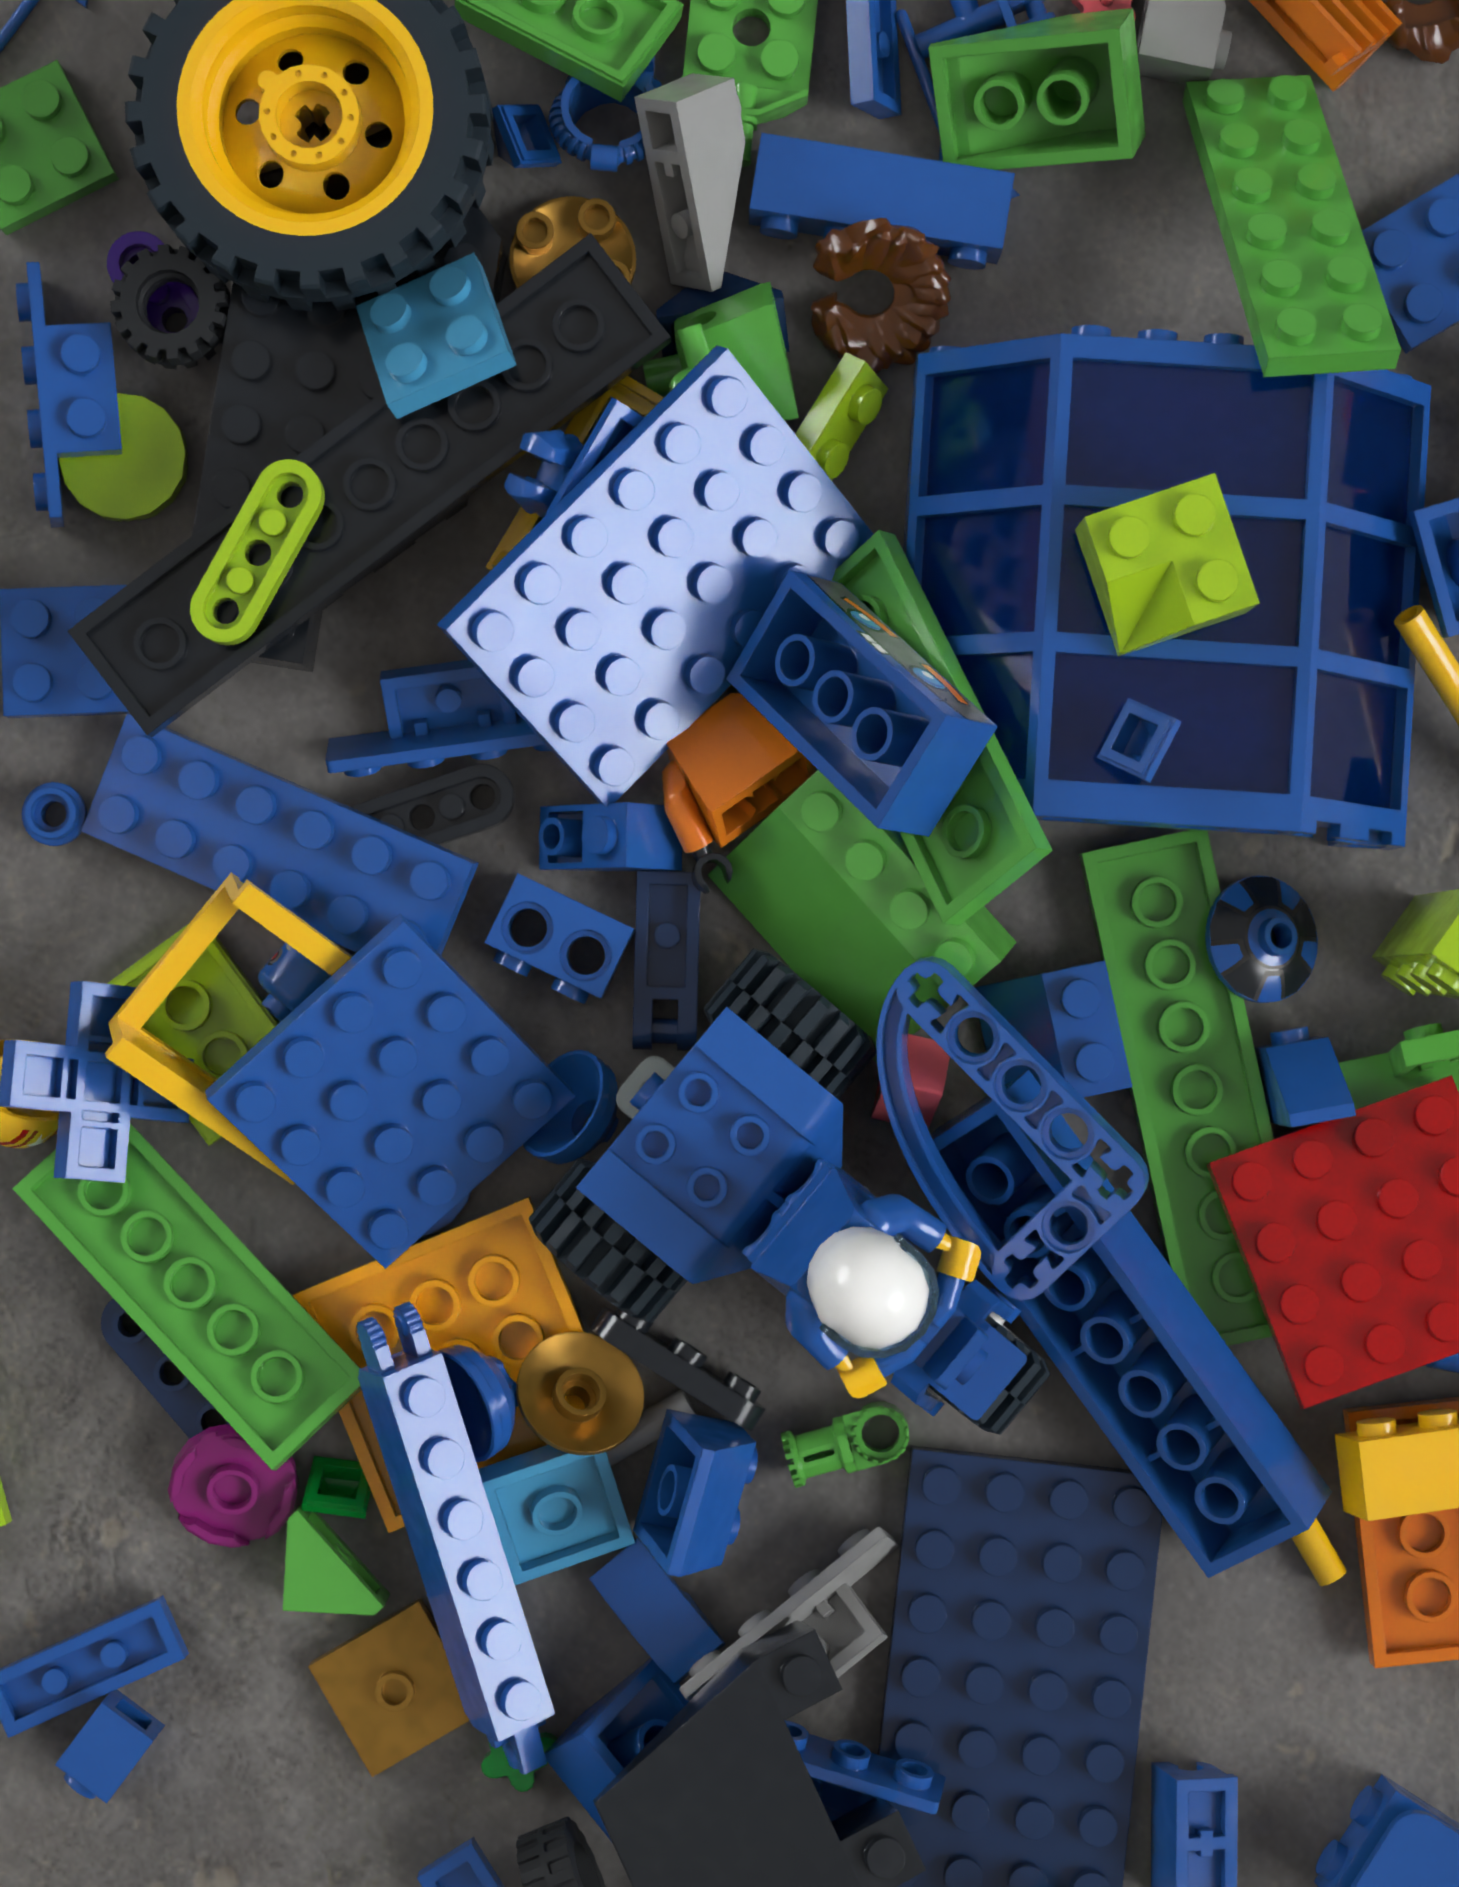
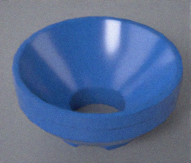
M584 1050L567 1052L548 1064L571 1087L576 1097L523 1144L529 1153L549 1163H569L591 1153L600 1143L609 1141L618 1125L619 1119L616 1116L618 1109L616 1102L618 1086L615 1074L603 1060ZM592 1112L590 1118L588 1119L587 1123H586L585 1126L583 1127V1124H584V1122H585L587 1116Z
M458 1344L440 1349L438 1352H441L475 1460L476 1462L485 1461L505 1448L512 1435L516 1407L518 1406L516 1382L509 1377L503 1363L495 1357L486 1356L473 1348Z

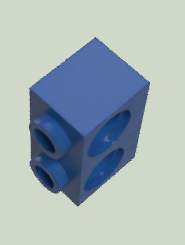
M517 873L484 943L498 949L493 959L494 962L526 977L532 966L555 976L551 989L585 1004L590 994L604 998L635 933V929ZM527 910H535L541 913L547 924V932L544 939L532 947L520 945L512 934L514 919L520 913ZM585 937L598 940L605 951V960L602 967L597 972L589 975H583L575 971L569 960V952L572 945L577 940Z

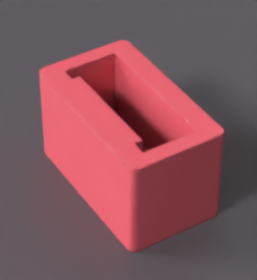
M908 1034V1060L912 1083L927 1128H929L943 1095L950 1056L933 1039ZM879 1080L871 1118L890 1122Z

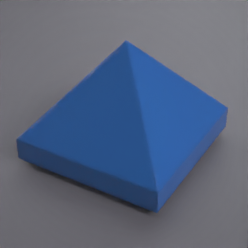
M539 104L496 105L492 108L496 145L500 158L514 168L556 167L562 163Z
M1128 698L1097 758L1150 783L1182 722Z

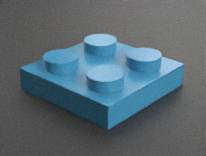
M474 252L356 306L386 404L396 419L517 365L484 268Z
M546 1445L479 1468L515 1585L635 1544L606 1452L595 1455H575Z

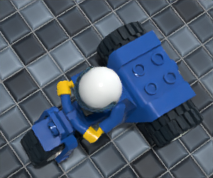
M753 948L704 1007L711 1026L680 1063L674 1067L660 1056L647 1057L619 1088L616 1095L617 1105L632 1120L597 1162L583 1158L576 1160L529 1217V1222L535 1235L565 1266L606 1300L631 1317L651 1323L655 1321L687 1281L696 1284L752 1268L786 1296L785 1323L791 1335L826 1370L834 1367L837 1369L843 1385L852 1397L864 1398L887 1385L885 1377L894 1373L891 1383L912 1402L919 1405L933 1417L944 1405L940 1400L942 1398L982 1430L1001 1435L1051 1375L1045 1360L1003 1324L1005 1321L1011 1324L1021 1311L993 1287L988 1289L976 1279L974 1280L981 1259V1250L978 1245L966 1238L948 1235L946 1233L947 1225L902 1195L888 1194L875 1197L868 1187L862 1186L845 1170L841 1169L843 1103L839 1101V1098L877 1054V1049L872 1038L801 977L769 952ZM910 1242L927 1253L932 1252L935 1248L942 1250L936 1271H934L921 1252ZM965 1281L971 1282L963 1289ZM850 1351L858 1355V1357L850 1360L848 1352Z

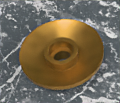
M565 1332L546 1338L529 1352L518 1373L516 1396L525 1422L542 1441L560 1451L575 1455H595L607 1452L623 1443L634 1431L641 1418L644 1408V1388L640 1374L627 1354L600 1336L586 1332ZM565 1396H578L584 1402L585 1409L574 1408L565 1400Z

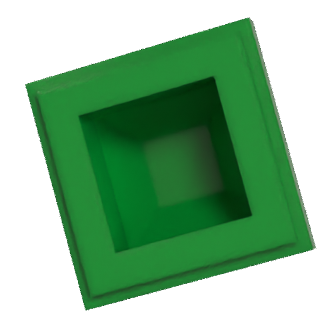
M314 1456L302 1502V1511L366 1519L372 1492L359 1461Z

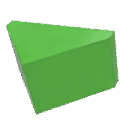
M302 1504L299 1505L287 1522L283 1611L372 1616L378 1613L385 1606L391 1594L319 1513L302 1511Z

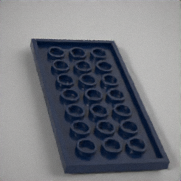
M911 1445L877 1755L896 1761L904 1758L921 1761L931 1767L933 1772L944 1775L946 1781L937 1814L925 1813L885 1800L899 1810L926 1871L897 1887H1123L1162 1525V1513L1130 1469Z

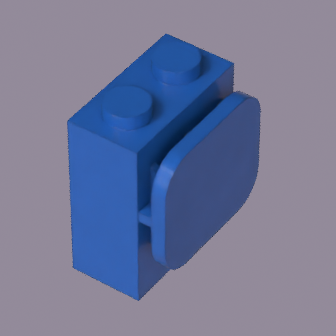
M1381 1774L1374 1787L1371 1785L1366 1786L1355 1799L1350 1811L1352 1822L1340 1841L1332 1840L1322 1851L1315 1869L1318 1875L1314 1880L1317 1887H1459V1823Z

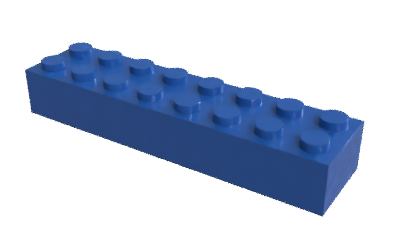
M1030 1070L1025 1071L1005 1084L1009 1094L1015 1099L1022 1101L1032 1100L1037 1097L1041 1088ZM989 1096L972 1105L931 1133V1137L957 1184L981 1218L1003 1244L1071 1180ZM1061 1114L1054 1118L1051 1130L1057 1143L1070 1149L1079 1148L1083 1145ZM1089 1155L1077 1163L1087 1171L1094 1159ZM1106 1177L1102 1185L1111 1193L1114 1187ZM1066 1206L1057 1209L1053 1213V1229L1061 1238L1074 1241L1086 1236L1089 1226L1087 1218L1082 1211L1075 1207ZM1131 1211L1124 1215L1042 1294L1033 1299L1023 1301L1007 1297L1021 1311L1019 1315L1208 1578L1310 1528L1331 1495V1489ZM1033 1230L1030 1233L1041 1240L1036 1249L1022 1260L1016 1258L1013 1254L1010 1255L1014 1265L1009 1273L1017 1281L1024 1276L1030 1277L1034 1282L1038 1280L1034 1276L1033 1270L1040 1259L1050 1251L1040 1238L1037 1230ZM1052 1251L1056 1261L1063 1259L1062 1256Z

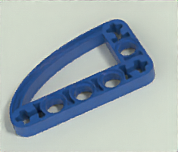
M930 956L918 959L902 971L889 989L879 1017L876 1041L880 1086L893 1131L918 1184L942 1222L947 1225L949 1232L954 1237L966 1238L979 1246L981 1259L978 1268L1007 1297L1020 1301L1033 1299L1042 1294L1138 1203L1148 1185L1149 1173L1147 1165L1140 1154L953 965L942 958ZM917 973L925 979L934 973L940 976L943 983L937 991L950 1006L958 1000L959 996L968 1003L967 1006L950 1018L945 1028L936 1018L940 1017L947 1010L932 997L925 1002H921L916 997L915 993L920 987L918 980L915 978ZM911 1017L1071 1179L1004 1244L981 1218L957 1184L940 1155L924 1121L914 1091L908 1060V1030ZM966 1018H980L989 1024L993 1031L994 1039L988 1051L977 1054L963 1048L959 1042L958 1029L961 1022ZM1018 1065L1028 1066L1033 1069L1039 1076L1041 1083L1038 1096L1028 1101L1017 1100L1012 1097L1007 1091L1004 1082L1008 1069ZM1065 1113L1075 1114L1082 1118L1088 1129L1087 1142L1079 1148L1073 1149L1061 1146L1052 1135L1051 1127L1054 1118ZM1102 1139L1109 1148L1102 1152L1100 1158L1113 1170H1118L1123 1165L1131 1170L1132 1175L1127 1184L1132 1191L1127 1193L1124 1189L1118 1187L1110 1193L1102 1185L1107 1177V1173L1095 1160L1087 1171L1077 1162L1088 1157L1099 1140ZM1066 1206L1075 1207L1082 1211L1087 1218L1089 1226L1086 1236L1080 1240L1070 1241L1057 1235L1052 1225L1054 1211ZM1033 1230H1037L1040 1238L1050 1251L1040 1259L1033 1270V1274L1038 1280L1034 1282L1030 1277L1024 1276L1017 1281L1009 1273L1014 1265L1010 1255L1013 1254L1016 1258L1022 1260L1036 1249L1041 1240L1030 1233ZM1052 1251L1062 1256L1063 1259L1056 1261Z

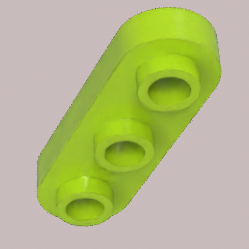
M293 459L279 460L270 464L261 472L194 592L190 604L191 619L196 629L210 641L220 645H235L245 641L255 632L317 521L324 506L325 491L319 477L305 463ZM290 486H298L303 490L301 503L293 508L282 506V492ZM261 543L269 545L271 556L268 562L261 566L252 565L249 561V552L252 547ZM226 601L236 602L239 608L237 618L229 624L220 623L217 618L219 606Z

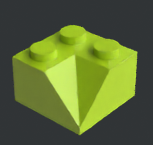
M1215 473L1085 516L1075 529L1118 657L1246 614L1260 603Z

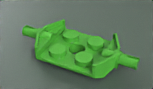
M818 0L690 1L682 77L694 73L734 78L737 95L741 103V119L746 141L742 167L751 165L753 131H757L758 124L784 118L807 105ZM745 17H757L766 23L770 33L763 43L756 46H747L740 43L734 36L733 30L735 25Z

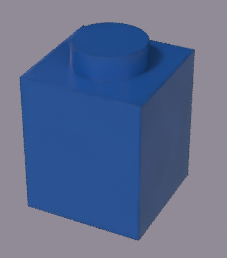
M116 1689L110 1692L100 1703L56 1762L55 1766L65 1772L64 1779L74 1791L89 1799H94L97 1796L107 1804L165 1725Z

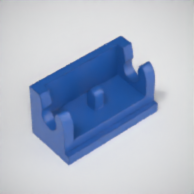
M1151 1762V1887H1237L1238 1777L1234 1774H1226L1214 1765L1204 1762H1196L1195 1771L1180 1769L1178 1765L1170 1762Z

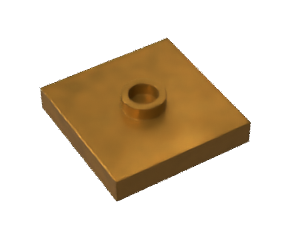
M422 1598L417 1599L311 1661L308 1666L371 1777L376 1776L469 1721L460 1700L437 1624Z

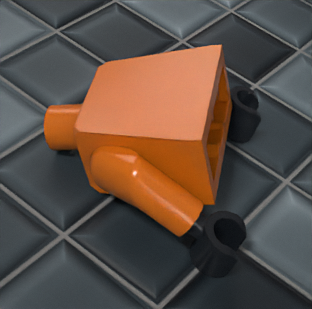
M730 693L708 708L688 729L667 742V753L670 763L662 771L664 809L684 852H692L696 860L691 878L697 890L704 894L710 892L707 883L701 875V869L704 864L713 863L719 866L727 884L730 882L733 873L729 860L721 854L713 853L709 844L715 840L721 848L772 813L818 770L741 693Z

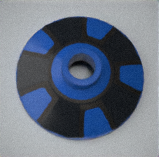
M1251 876L1239 879L1227 886L1218 895L1207 918L1205 940L1210 963L1220 981L1238 997L1256 1003L1277 1002L1296 993L1309 978L1314 968L1318 949L1316 925L1304 899L1287 883L1269 876ZM1271 929H1273L1276 936V946L1271 941Z

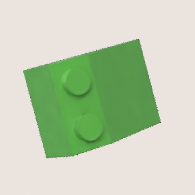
M1133 8L1069 14L931 43L928 47L943 162L1000 170L1132 159L1146 136Z

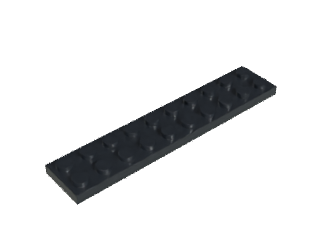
M591 233L496 304L517 364L516 366L399 419H396L387 406L382 391L293 459L308 465L319 477L325 491V502L317 521L257 629L248 639L235 645H220L210 641L194 626L190 615V604L194 592L249 493L68 630V633L147 736H155L523 456L527 451L520 449L519 446L525 433L557 430L671 343L670 335ZM290 486L281 494V504L287 508L298 506L303 499V490L298 486ZM263 543L253 546L249 552L250 563L255 566L267 563L271 556L270 546ZM234 601L222 603L217 610L218 621L222 624L232 623L239 614L238 605Z

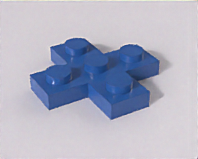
M88 981L71 982L65 1045L4 1040L0 1081V1107L59 1112L53 1178L125 1183L131 1119L189 1123L188 1113L105 1056V1052L113 1044L108 1022L137 987Z

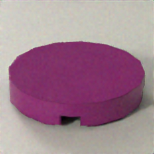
M230 1424L209 1427L188 1439L174 1459L168 1494L170 1502L172 1503L173 1501L174 1508L179 1513L178 1520L188 1532L209 1544L236 1548L248 1546L250 1540L260 1539L263 1536L267 1539L280 1531L293 1513L299 1478L292 1456L279 1469L273 1471Z

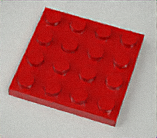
M1452 1075L1355 1110L1356 1116L1324 1121L1207 1164L1301 1409L1314 1406L1459 1353V1092Z

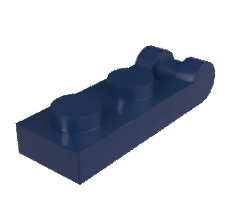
M637 871L632 1048L636 1050H652V1044H677V1051H690L697 1042L701 892L693 885L692 872ZM653 999L678 1000V1019L653 1018Z

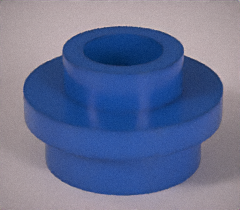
M58 782L45 783L33 789L26 797L22 807V821L28 834L39 843L49 846H62L74 841L82 833L81 829L87 817V808L82 796L74 788ZM61 803L66 810V818L61 825L52 827L46 820V811L50 805Z

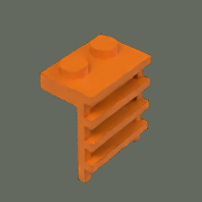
M1248 0L1333 92L1343 86L1402 24L1382 0Z

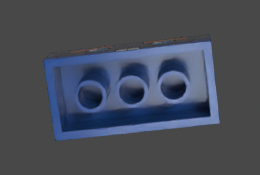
M789 570L726 678L879 829L929 837L998 727L842 583Z

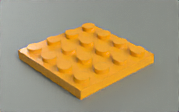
M530 1196L412 1244L386 1269L377 1260H374L292 1295L360 1368L367 1366L361 1348V1342L358 1339L357 1323L373 1317L385 1333L391 1355L403 1351L395 1325V1318L393 1317V1310H395L394 1307L409 1301L417 1308V1312L420 1314L432 1350L438 1351L457 1344L473 1348L486 1356L499 1359L503 1363L509 1377L516 1383L522 1363L537 1344L559 1333L586 1332L555 1255L538 1239L529 1222V1217L536 1210ZM361 1390L339 1411V1414L387 1531L391 1533L405 1527ZM565 1396V1400L574 1408L585 1409L584 1402L578 1396ZM517 1406L514 1428L507 1446L493 1457L476 1463L479 1469L548 1444L542 1441L529 1428L520 1412L519 1406Z

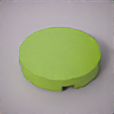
M117 393L122 454L59 458V464L65 485L83 507L106 520L122 522L137 519L140 521L156 516L175 501L187 479V445L183 431L164 408L143 396Z

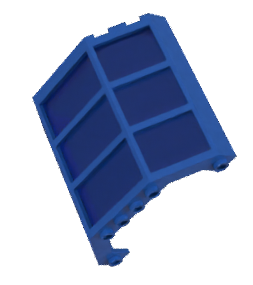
M1099 325L1074 326L1071 328V334L1060 333L969 347L934 346L930 348V352L918 354L914 366L903 551L984 714L998 726L994 734L1037 820L1289 835L1303 838H1313V834H1316V827L1327 828L1328 846L1383 850L1405 847L1416 658L1394 625V620L1407 608L1419 605L1421 558L1408 513L1422 509L1425 506L1431 385L1412 379L1410 375L1394 373L1386 369L1263 377L1255 346L1244 345V337L1241 335L1214 333L1205 335L1203 342L1178 341V333L1174 331L1146 329L1139 331L1137 338L1111 336L1110 328ZM1215 473L1260 603L1246 614L1118 657L1075 532L1076 527L1085 516ZM1128 698L1182 722L1150 783L1097 758Z

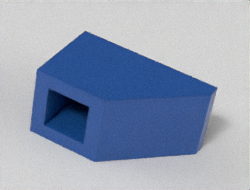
M619 802L608 803V807L602 803L540 806L539 870L682 871V846L665 813L664 805Z

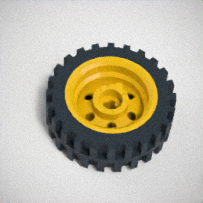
M174 0L176 6L165 20L151 12L142 29L151 43L146 58L132 55L128 71L129 78L137 88L136 101L125 102V123L134 133L136 147L130 148L135 169L145 180L149 189L146 194L157 212L189 252L197 256L212 274L225 283L231 280L242 286L248 296L265 303L272 296L286 300L294 310L312 311L313 302H333L336 309L340 311L356 308L355 297L375 291L380 296L397 288L395 283L415 270L420 277L430 273L437 267L433 256L446 242L456 248L466 234L463 224L464 218L470 207L480 208L486 193L483 176L485 167L492 166L494 144L491 137L490 121H493L492 107L477 50L473 48L469 39L465 22L455 6L448 8L443 0ZM297 52L303 56L302 65L293 66L284 71L279 68V61L286 53ZM359 63L366 66L369 70L367 80L358 85L347 82L345 80V71L348 65ZM249 101L256 102L259 105V118L256 122L248 125L240 123L237 119V113L242 104ZM312 122H315L321 128L325 122L330 134L322 141L315 135L310 140L305 129ZM389 128L392 132V140L387 147L376 148L371 146L366 140L367 136ZM279 168L283 169V179L277 187L267 188L262 185L260 174ZM339 174L347 178L349 181V192L346 197L334 200L326 195L329 176Z

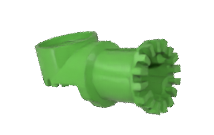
M877 1401L863 1406L860 1411L833 1418L832 1425L798 1435H794L791 1430L781 1432L783 1449L785 1453H788L785 1454L786 1460H790L788 1468L795 1488L805 1486L807 1478L839 1469H844L849 1474L898 1459L901 1453L903 1454L909 1442L908 1421L904 1413L894 1404ZM875 1415L891 1417L899 1427V1435L896 1442L886 1449L871 1447L862 1436L865 1422Z

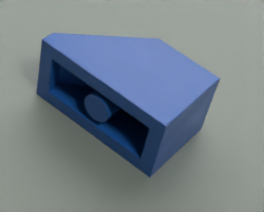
M1308 1026L1270 1032L1271 1044L1254 1047L1270 1123L1296 1127L1356 1116L1353 1099L1329 1037H1310Z

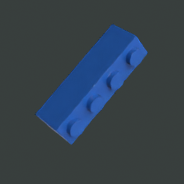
M761 132L749 206V225L760 226V233L777 239H796L798 232L823 236L824 239L832 229L841 230L861 220L887 218L891 225H907L924 233L926 240L939 247L937 255L948 256L949 264L959 268L979 270L984 269L986 263L997 264L1002 253L1015 173Z

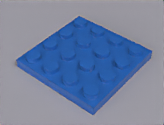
M401 914L396 916L205 1090L207 1100L385 1269L576 1097L571 1087Z

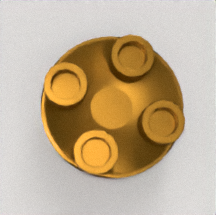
M576 196L549 200L537 206L531 212L524 214L518 221L511 242L509 256L513 281L516 287L519 288L591 233L631 285L636 270V250L632 236L625 223L605 200Z

